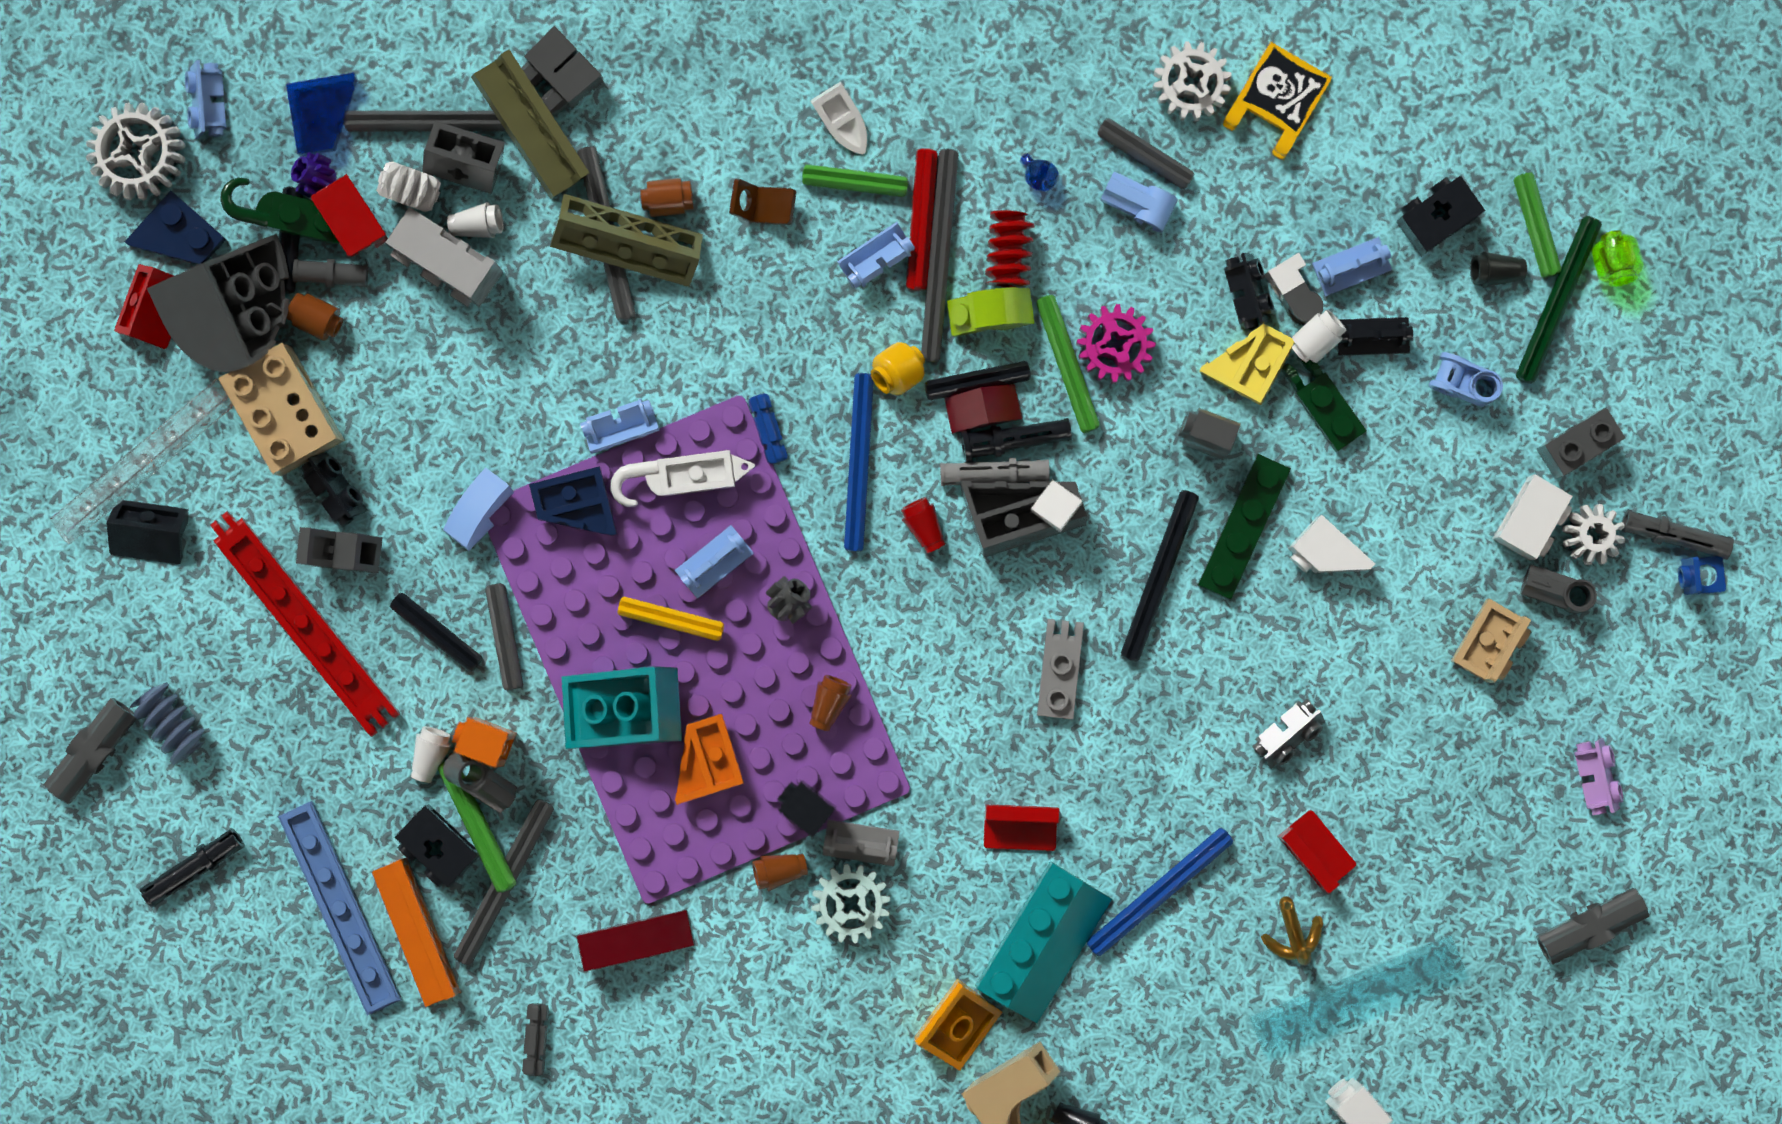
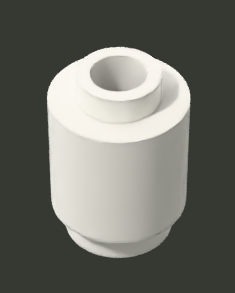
M1329 310L1324 311L1322 314L1317 313L1292 336L1295 342L1292 349L1304 362L1307 363L1311 359L1313 362L1318 363L1342 340L1341 335L1347 330L1341 321Z

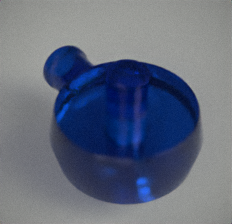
M1029 153L1024 154L1020 158V162L1026 166L1025 181L1030 187L1039 191H1048L1055 186L1058 181V170L1052 163L1047 160H1034Z

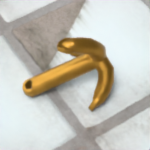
M1284 896L1280 899L1279 906L1291 947L1284 946L1268 934H1263L1261 939L1267 948L1279 957L1288 960L1297 959L1300 964L1308 965L1311 962V953L1317 947L1321 937L1322 918L1321 916L1313 918L1309 935L1304 940L1294 902L1290 897Z

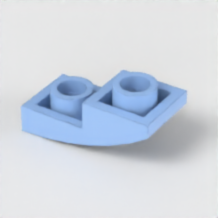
M485 468L467 488L454 507L445 524L444 532L470 551L494 526L489 518L514 493L506 482Z

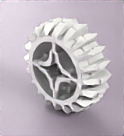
M125 103L124 113L122 114L116 107H111L113 118L109 120L104 115H101L99 120L104 124L101 130L97 127L91 128L90 131L97 136V139L86 141V146L95 150V152L89 153L86 156V160L90 163H95L90 169L91 174L95 177L101 176L98 184L103 188L110 186L111 194L118 196L123 191L124 198L132 200L135 193H137L139 199L146 200L148 188L155 196H159L161 194L158 186L159 183L164 184L168 188L173 185L166 178L169 173H172L174 176L181 175V171L174 167L173 164L174 162H185L183 155L175 153V151L185 148V143L182 140H175L179 137L181 131L178 127H171L173 119L170 116L161 117L162 111L159 108L154 107L149 111L145 103H139L135 111L132 104ZM136 124L149 125L154 127L158 133L153 136L147 134L137 137L129 126ZM118 134L120 144L116 150L110 153L111 157H109L110 145ZM131 141L142 148V150H138L140 152L138 156L140 162L129 154V152H132L130 150L131 147H133ZM162 145L161 158L153 169L151 158L154 153L160 150ZM119 166L122 168L134 166L142 177L135 179L122 178L117 176L113 169Z

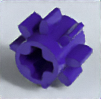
M310 152L307 153L306 157H299L291 169L292 181L299 183L295 191L310 198L316 192L336 181L337 175L335 170L329 168L332 159L319 153L314 155Z

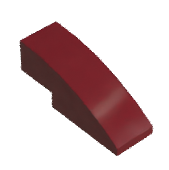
M687 910L618 924L576 935L584 972L694 946Z

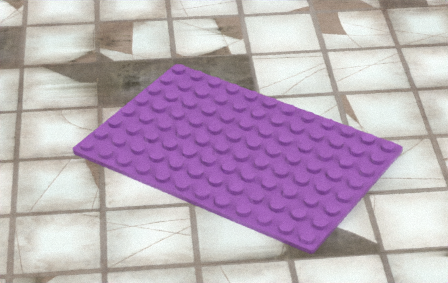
M739 395L659 428V431L643 438L631 440L532 482L536 483L600 466L618 535L610 536L538 520L529 484L513 490L514 493L489 518L494 526L488 531V534L562 710L561 676L654 666L678 668L682 741L579 748L640 896L645 903H653L809 836L778 811L782 803L777 799L791 781L796 785L801 780L805 781L837 806L819 831L827 828L828 820L842 822L903 796L910 789L774 466L766 460L764 454L766 447L761 444L746 400ZM730 450L732 455L755 464V468L735 482V487L658 496L651 491L644 476L627 479L622 484L623 495L628 499L636 500L638 502L636 507H626L619 504L611 493V480L614 473L620 467L632 463ZM743 464L742 469L747 470L748 465ZM732 525L754 554L697 599L675 570ZM783 576L788 581L791 579L801 580L810 591V599L807 603L812 608L794 624L789 619L787 621L777 620L770 614L767 603L771 598L766 594V591ZM622 597H628L724 623L723 635L719 641L623 617L618 614L619 602ZM825 675L840 678L852 685L849 692L852 696L831 726L829 732L809 724L817 684L819 681L822 682ZM723 714L744 783L676 805L675 796L679 781L686 726Z

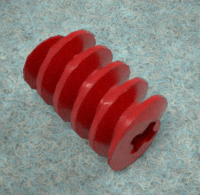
M1011 210L991 212L990 218L998 223L989 226V233L996 236V238L988 240V247L996 252L987 254L986 261L995 266L989 267L985 271V275L993 279L986 282V285L1004 288L1030 285L1029 280L1020 277V273L1031 271V266L1021 263L1022 259L1032 257V252L1023 249L1024 244L1032 243L1034 238L1024 234V230L1035 228L1034 223L1025 220V216H1028L1027 213Z

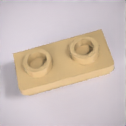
M1489 598L1486 599L1451 662L1487 683H1495L1498 678L1503 680L1512 667L1513 661L1509 660L1513 651L1516 647L1522 648L1531 633V630L1527 628L1531 619L1526 616H1519Z

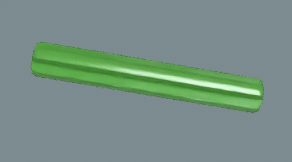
M1054 295L1041 297L1037 300L1036 305L1082 433L1096 430L1100 423Z
M445 762L439 765L438 771L496 891L502 893L512 889L516 885V881L476 798L445 778L443 773Z

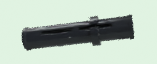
M230 828L207 845L201 844L196 848V852L167 870L152 882L142 886L140 892L143 899L153 908L208 870L213 872L219 868V863L224 861V859L244 848L241 837L233 828Z

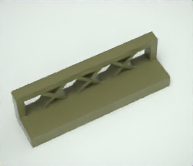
M510 49L500 54L494 62L471 76L550 199L572 187L590 173Z
M564 194L550 247L690 287L700 259L703 234ZM568 209L582 212L585 216L569 213ZM609 220V221L616 222V223H618L620 226L617 227V226H614V225H610V224H608L606 221ZM641 231L650 232L654 237L644 235ZM676 241L691 244L692 248L679 245Z

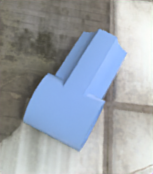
M1113 172L1100 201L1133 216L1137 223L1142 225L1145 222L1153 226V231L1162 233L1178 198L1155 186L1146 187L1117 172Z

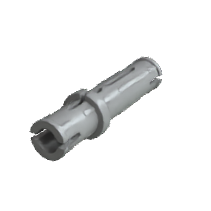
M1009 458V461L940 463L941 486L961 485L960 481H972V483H995V481H1006L1007 483L1049 482V459L1016 461V458Z

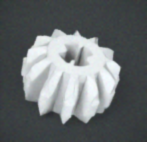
M388 162L379 175V184L376 190L382 197L427 212L432 211L434 202H437L441 182L434 176L395 162Z
M1602 504L1595 505L1593 511L1588 505L1580 507L1581 516L1575 512L1569 514L1568 518L1575 526H1563L1562 531L1564 533L1572 534V538L1563 541L1564 547L1576 546L1571 553L1573 559L1579 558L1584 553L1583 562L1585 565H1591L1594 559L1601 565L1607 563V554L1612 557L1618 556L1619 551L1614 544L1625 543V538L1616 535V531L1622 530L1625 526L1622 522L1612 523L1617 515L1614 510L1604 515V506ZM1595 528V532L1601 534V538L1593 541V537L1587 535V531Z

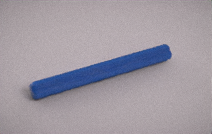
M857 373L854 376L844 539L845 550L860 552L864 549L874 386L871 374Z
M1219 828L1087 941V945L1097 956H1102L1231 846L1233 839L1225 829Z

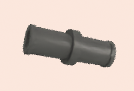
M295 259L293 264V282L325 284L326 288H334L335 285L367 287L368 264L336 263L335 259H327V262L299 261Z

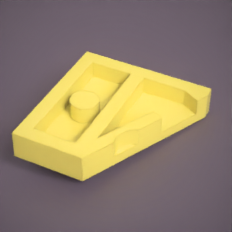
M1262 324L1249 333L1248 337L1242 341H1237L1227 348L1225 353L1209 364L1208 362L1204 364L1199 371L1213 381L1262 405L1291 353L1295 342L1291 337L1266 324Z

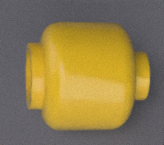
M903 342L894 343L874 357L871 378L876 387L883 393L899 396L923 380L925 358L922 352L915 346L910 347Z

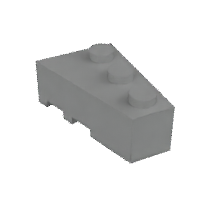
M411 207L408 208L385 242L393 249L390 254L391 257L406 267H409L411 262L423 269L420 274L421 277L436 287L441 282L453 289L450 296L466 307L471 302L480 307L504 272L494 260L487 256L484 257L472 249L469 244L461 239L458 240L446 232L444 228Z

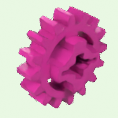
M1120 304L1115 305L1112 313H1109L1108 309L1102 306L1100 308L1101 317L1098 318L1092 313L1089 314L1087 318L1091 326L1081 325L1079 329L1086 337L1076 341L1077 346L1085 347V351L1080 353L1078 358L1079 360H1089L1090 363L1085 369L1087 372L1095 368L1099 370L1097 379L1100 381L1108 374L1112 384L1117 382L1119 375H1123V378L1128 382L1132 379V370L1138 374L1143 373L1144 369L1140 364L1141 361L1150 363L1153 358L1146 353V350L1153 349L1156 345L1155 342L1147 341V337L1153 333V328L1144 329L1142 327L1146 317L1143 315L1136 320L1133 317V307H1130L1125 314L1121 313ZM1116 321L1125 322L1133 329L1127 331L1119 327ZM1101 325L1104 334L1103 338L1092 345L1093 334ZM1112 335H1115L1117 340L1128 339L1120 348L1121 352H1117L1115 347L1104 348L1110 342ZM1139 343L1138 355L1130 363L1128 354L1130 347ZM1104 356L1113 360L1116 367L1107 366L1099 361L1098 358Z

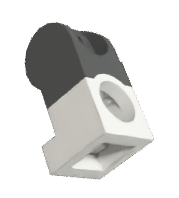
M1297 253L1269 270L1265 274V278L1290 318L1299 325H1305L1317 313L1322 314L1323 301L1317 293L1310 291L1299 273L1306 266V263L1301 255Z

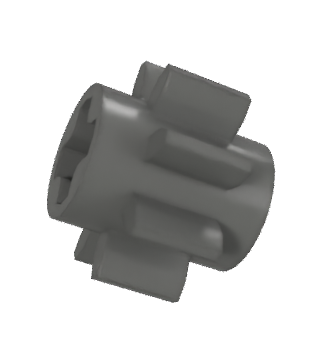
M783 576L766 591V594L771 598L767 603L768 610L777 620L787 621L789 619L794 624L812 608L807 603L810 599V591L801 580L791 579L788 581Z

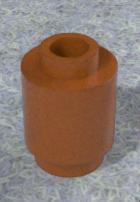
M681 178L647 181V189H640L643 211L649 210L651 217L685 214V210L694 209L691 181H682Z
M297 293L288 307L286 319L292 321V326L322 341L327 340L329 336L334 338L343 323V318L339 317V308L310 294L304 296Z

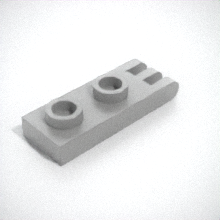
M1047 619L1037 716L1073 720L1083 622H1076L1074 627L1075 636L1068 635L1069 621L1062 620L1060 634H1054L1055 619Z

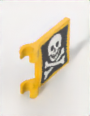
M1270 42L1224 119L1223 126L1234 131L1246 110L1284 131L1272 151L1275 157L1283 160L1289 153L1332 77L1275 43Z

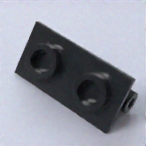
M1250 253L1241 254L1243 262H1240L1239 257L1225 260L1227 267L1224 268L1230 292L1234 293L1244 290L1245 296L1233 299L1239 324H1243L1244 330L1258 326L1257 319H1259L1260 323H1273L1270 314L1274 313V305L1268 293L1264 294L1261 280L1264 279L1265 275L1260 260L1258 258L1255 259L1254 255Z
M1409 317L1339 319L1347 331L1341 335L1342 340L1337 344L1338 356L1410 353L1413 327L1409 326Z
M327 452L309 457V462L300 468L303 472L302 478L316 497L322 495L325 491L329 493L330 496L323 500L321 504L335 524L339 523L341 527H344L354 520V516L368 511L362 503L361 493L348 483L342 474V467L339 462L329 456Z

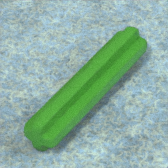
M808 164L804 166L802 173L803 184L809 186L905 197L908 189V178L904 176Z
M1532 172L1520 174L1514 178V185L1542 277H1551L1561 272V266L1535 176Z

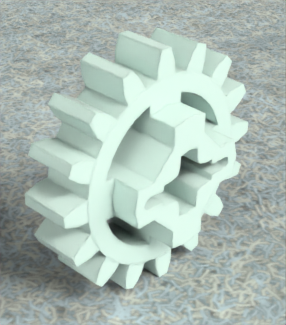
M848 863L844 864V873L839 874L835 868L830 869L832 879L827 880L821 877L819 882L824 887L823 891L814 890L812 894L820 899V903L812 905V911H821L822 914L816 920L817 925L825 922L829 925L825 933L827 936L831 935L834 931L839 932V942H843L846 935H851L853 943H858L860 933H864L868 939L872 938L870 928L874 926L881 930L883 925L878 920L879 916H889L890 913L887 909L882 908L883 903L890 901V896L881 895L880 893L886 887L885 882L875 884L874 879L877 873L872 871L868 876L864 875V867L861 864L856 872H851ZM845 879L860 880L852 888H843L837 884ZM870 889L873 891L876 900L874 912L866 906L865 896ZM837 892L849 898L854 894L859 897L857 904L865 914L854 909L849 910V912L844 911L845 903ZM828 894L836 901L837 911L832 917L829 915L826 905ZM858 918L865 923L852 928L842 926L849 919Z

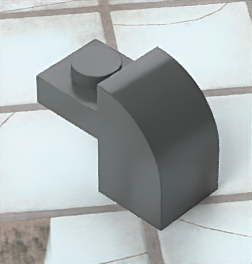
M300 527L296 564L379 573L383 537Z

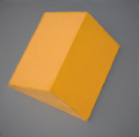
M957 978L915 1035V1043L960 1071L1003 1012Z

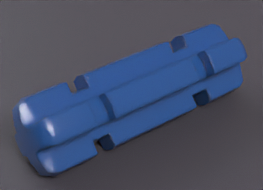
M758 394L751 397L748 403L751 412L756 413V417L753 419L762 446L766 445L767 448L764 450L766 460L769 464L780 463L786 460L788 455L785 446L780 445L779 442L782 440L775 414L774 412L770 413L769 408H772L770 398L767 394Z

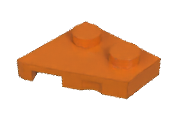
M723 714L686 726L679 781L675 796L676 805L744 783Z

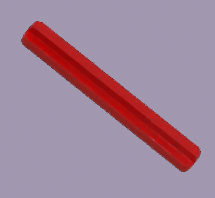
M929 148L918 149L916 152L910 240L915 249L910 252L911 256L908 258L906 287L914 291L926 290L928 281L938 154L937 151Z

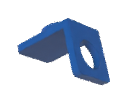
M1690 557L1681 559V566L1678 568V581L1680 587L1684 588V595L1724 592L1726 584L1722 557ZM1710 565L1716 570L1717 577L1712 585H1701L1700 566Z

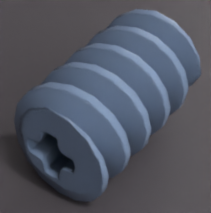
M168 682L145 692L131 704L130 708L138 706L134 712L136 719L148 717L143 724L144 730L156 729L152 735V740L154 742L165 740L161 751L165 754L175 751L170 758V763L176 765L205 743L199 740L205 729L200 728L194 731L190 729L196 718L193 716L182 719L181 716L187 707L186 705L177 708L172 706L178 695L164 696V692L169 686Z

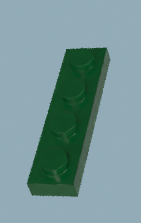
M1256 455L1197 585L1224 598L1232 599L1291 468L1263 455Z

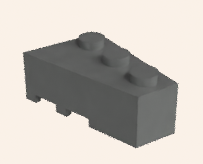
M960 481L961 492L983 558L1080 528L1087 524V514L1083 502L1061 532L1031 512L1032 506L1050 482L1007 483L1006 481H995V483H972V481ZM1057 482L1081 499L1076 482Z

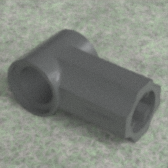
M1532 564L1528 567L1520 591V595L1562 608L1573 614L1589 610L1597 600V592L1592 583L1586 580H1577ZM1573 587L1581 588L1586 594V601L1581 607L1575 606L1570 601L1569 592Z
M454 753L445 761L443 773L450 783L463 789L498 813H501L506 808H510L516 798L517 786L488 768L484 763L461 754ZM470 766L468 775L462 779L463 770Z

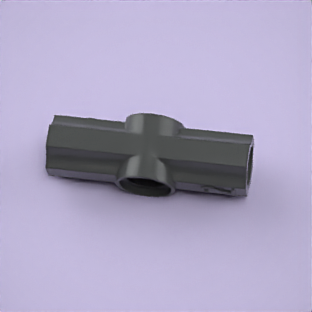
M110 698L89 727L83 728L66 748V753L68 754L43 784L48 791L67 804L71 803L92 775L98 774L105 767L102 763L109 755L112 757L115 754L116 749L114 747L136 720L134 712L115 698Z
M1636 888L1626 890L1601 904L1594 903L1586 906L1588 910L1580 914L1574 912L1570 915L1571 919L1537 935L1538 945L1549 964L1558 963L1585 948L1590 950L1614 939L1616 937L1615 933L1650 917L1647 905Z

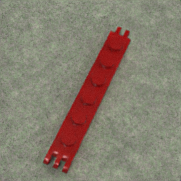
M226 511L221 516L230 527L225 530L217 520L211 523L210 526L218 535L213 541L365 731L373 737L378 733L375 726L370 722L373 717L384 728L389 722L381 711L385 708L394 719L400 715V712L246 520L241 518L236 521L231 513Z

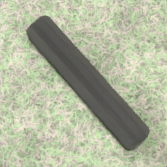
M1106 118L1097 132L1099 137L1179 188L1185 189L1194 177L1192 170L1112 119Z
M502 583L488 585L485 588L502 685L505 690L518 689L523 686L506 587Z

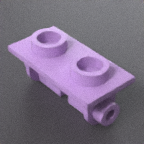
M1604 738L1595 741L1596 747L1592 748L1590 741L1576 744L1577 751L1574 754L1580 777L1594 775L1595 779L1593 782L1582 784L1587 809H1591L1592 815L1607 813L1605 806H1609L1611 813L1616 812L1620 809L1619 803L1623 802V791L1620 782L1613 780L1611 767L1615 766V756L1611 745L1606 746Z

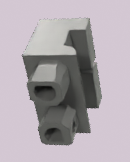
M555 26L524 56L527 63L522 66V69L534 88L543 80L551 87L541 99L553 117L567 106L571 109L576 107L583 97L590 91L597 89L604 82L602 75L577 51L575 46Z

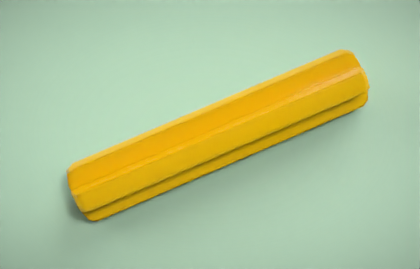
M622 597L619 602L618 614L620 616L719 641L722 638L724 623L628 597Z

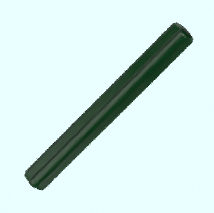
M1585 216L1580 222L1561 267V272L1557 276L1517 370L1516 377L1523 382L1532 384L1538 377L1602 226V222L1594 217Z

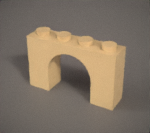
M1039 1041L976 1079L962 1093V1096L966 1101L969 1111L976 1115L981 1124H1021V1102L1047 1087L1061 1071Z

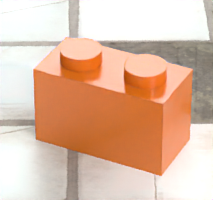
M467 717L466 722H459L454 732L452 742L457 744L454 752L495 768L504 767L517 732L477 717Z

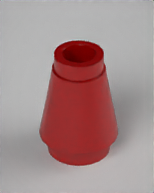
M927 497L918 499L901 509L904 516L901 520L920 545L924 547L926 553L933 552L946 544L934 503L930 504Z

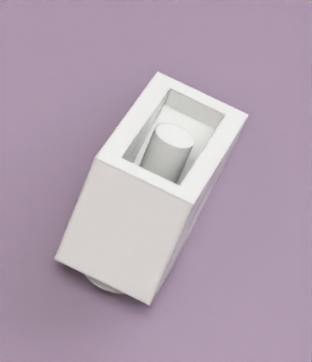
M1323 515L1316 517L1288 548L1294 554L1290 559L1306 573L1309 569L1314 573L1367 571L1375 565L1368 556Z

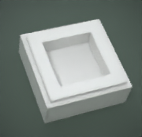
M1052 480L1032 506L1031 512L1061 532L1082 505V500Z

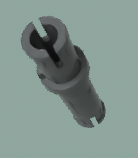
M1628 509L1622 520L1625 526L1621 530L1622 532L1651 538L1652 543L1660 545L1662 542H1666L1690 550L1722 557V559L1726 560L1730 557L1734 545L1733 537H1726L1670 522L1668 517L1662 515L1655 518Z

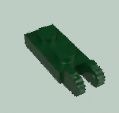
M1301 359L1303 366L1309 370L1315 379L1306 386H1304L1295 368L1287 363L1281 369L1283 374L1295 389L1296 397L1335 452H1338L1367 431L1326 372H1322L1318 363L1313 362L1311 359L1306 363Z

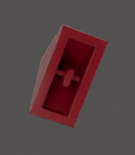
M1015 384L980 387L944 398L952 434L959 433L961 430L968 431L1022 420Z

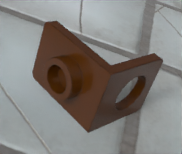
M735 179L729 213L753 223L790 225L793 219L797 192L792 188L758 187L742 179ZM743 190L747 194V204L744 210L740 206V196Z

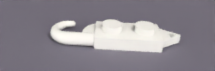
M730 450L632 463L620 467L614 473L611 480V493L619 504L626 507H636L638 505L636 500L628 499L623 495L622 484L627 479L644 476L651 491L658 496L735 487V482L755 468V464L732 455ZM743 464L748 465L747 470L742 469Z

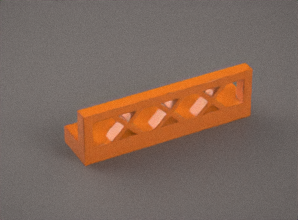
M408 858L400 859L372 871L425 1007L461 993Z

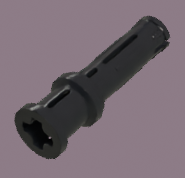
M1064 418L1063 420L1001 429L1000 426L992 425L989 430L968 433L966 430H961L960 437L964 460L967 463L971 462L972 458L993 454L996 458L1001 457L1005 454L1006 450L1065 440L1071 441L1072 433L1069 419ZM1050 431V433L1046 435L1022 439L1020 438V436ZM1009 437H1012V438H1013V439L1010 440V441H1004V440H1003V438H1009ZM988 441V444L973 446L974 443Z

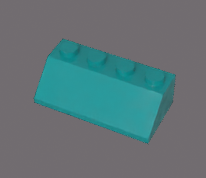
M1050 861L975 984L976 989L1012 1011L1038 1023L1112 901V898Z

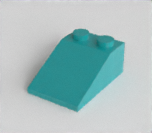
M654 666L561 676L565 749L682 741L678 668Z

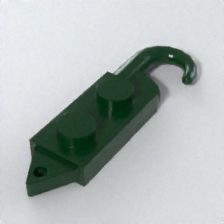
M232 179L224 185L221 191L220 202L223 210L230 217L238 221L332 245L339 244L312 200L276 191L268 192L262 196L254 210L238 206L232 200L233 190L240 185H249V179Z

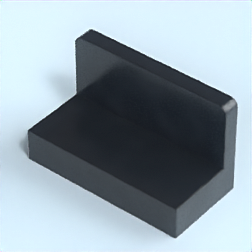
M117 499L106 522L109 553L114 556L180 564L183 558L181 538L188 524V509Z

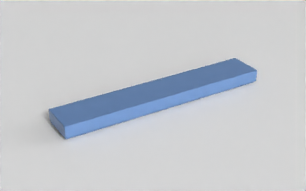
M313 801L278 816L367 1016L402 1000Z

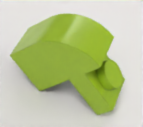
M1009 287L967 293V296L947 300L952 336H964L986 330H1009L1035 324L1030 288Z

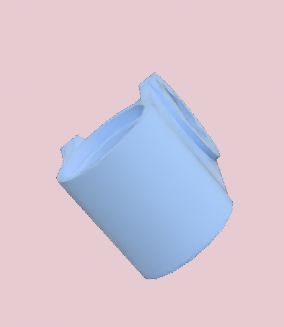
M1448 352L1441 353L1440 359L1442 362L1435 380H1430L1428 385L1437 392L1478 406L1489 405L1500 396L1503 390L1502 379L1497 373ZM1451 369H1453L1452 374H1451V376H1450V379H1449V381H1448V377H1449V374H1450V372H1451ZM1477 380H1486L1491 384L1493 391L1490 397H1482L1477 393L1475 388Z

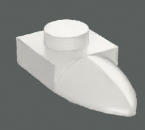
M841 82L810 100L830 134L837 142L855 153L862 155L866 153L867 132L865 123Z

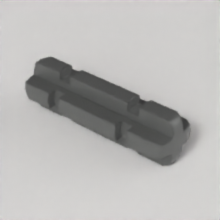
M532 1003L527 1006L526 1019H530V1023L526 1024L524 1054H527V1058L523 1059L522 1072L529 1076H540L544 1073L545 1060H541L546 1052L548 1025H544V1021L548 1020V1005Z

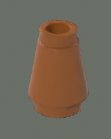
M825 675L822 682L819 681L817 684L809 724L829 732L831 726L852 696L849 693L852 685L840 678Z
M803 854L760 856V860L752 861L758 890L767 888L768 891H771L801 876L808 875L807 864Z

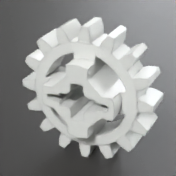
M1186 41L1181 52L1176 46L1171 47V59L1164 55L1161 56L1159 62L1164 69L1155 68L1153 76L1161 79V81L1154 83L1153 90L1162 91L1157 100L1158 104L1165 102L1170 104L1167 114L1170 115L1175 110L1180 111V120L1184 121L1187 114L1192 113L1193 119L1199 121L1202 111L1209 117L1214 114L1213 104L1218 107L1223 106L1225 100L1220 94L1227 95L1231 90V87L1223 84V82L1230 80L1232 75L1231 72H1222V68L1226 65L1227 60L1220 59L1217 61L1214 58L1217 53L1216 48L1206 53L1204 52L1203 42L1199 43L1197 49H1192L1190 42ZM1190 59H1196L1204 62L1205 64L1200 65L1192 63ZM1174 66L1175 72L1177 73L1178 77L1177 80L1169 86L1168 76L1170 70ZM1187 74L1191 78L1198 77L1200 79L1197 88L1193 84L1186 85L1184 83L1188 76ZM1215 77V90L1210 97L1207 82ZM1179 98L1192 99L1195 104L1182 102Z

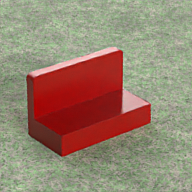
M347 174L311 196V200L348 257L355 256L372 244L378 248L387 241V235Z
M138 264L114 332L166 349L171 336L166 330L147 288L174 275L154 267Z
M985 804L984 847L1054 851L1056 849L1059 808Z
M1308 810L1278 835V838L1324 893L1330 894L1340 885L1338 881L1356 867L1354 859L1312 810Z

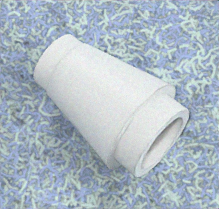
M489 202L453 215H448L447 226L449 233L452 236L494 238L495 234L503 232L501 209L497 204L490 205Z
M428 726L422 727L421 733L416 734L411 773L413 779L425 783L432 782L433 776H435L439 765L451 747L449 743L450 734Z

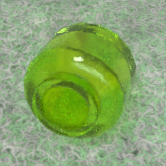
M1619 230L1610 231L1603 234L1601 241L1592 248V258L1597 277L1601 281L1609 283L1611 287H1621L1636 281L1637 275L1643 270V259L1638 241L1631 235L1622 234Z

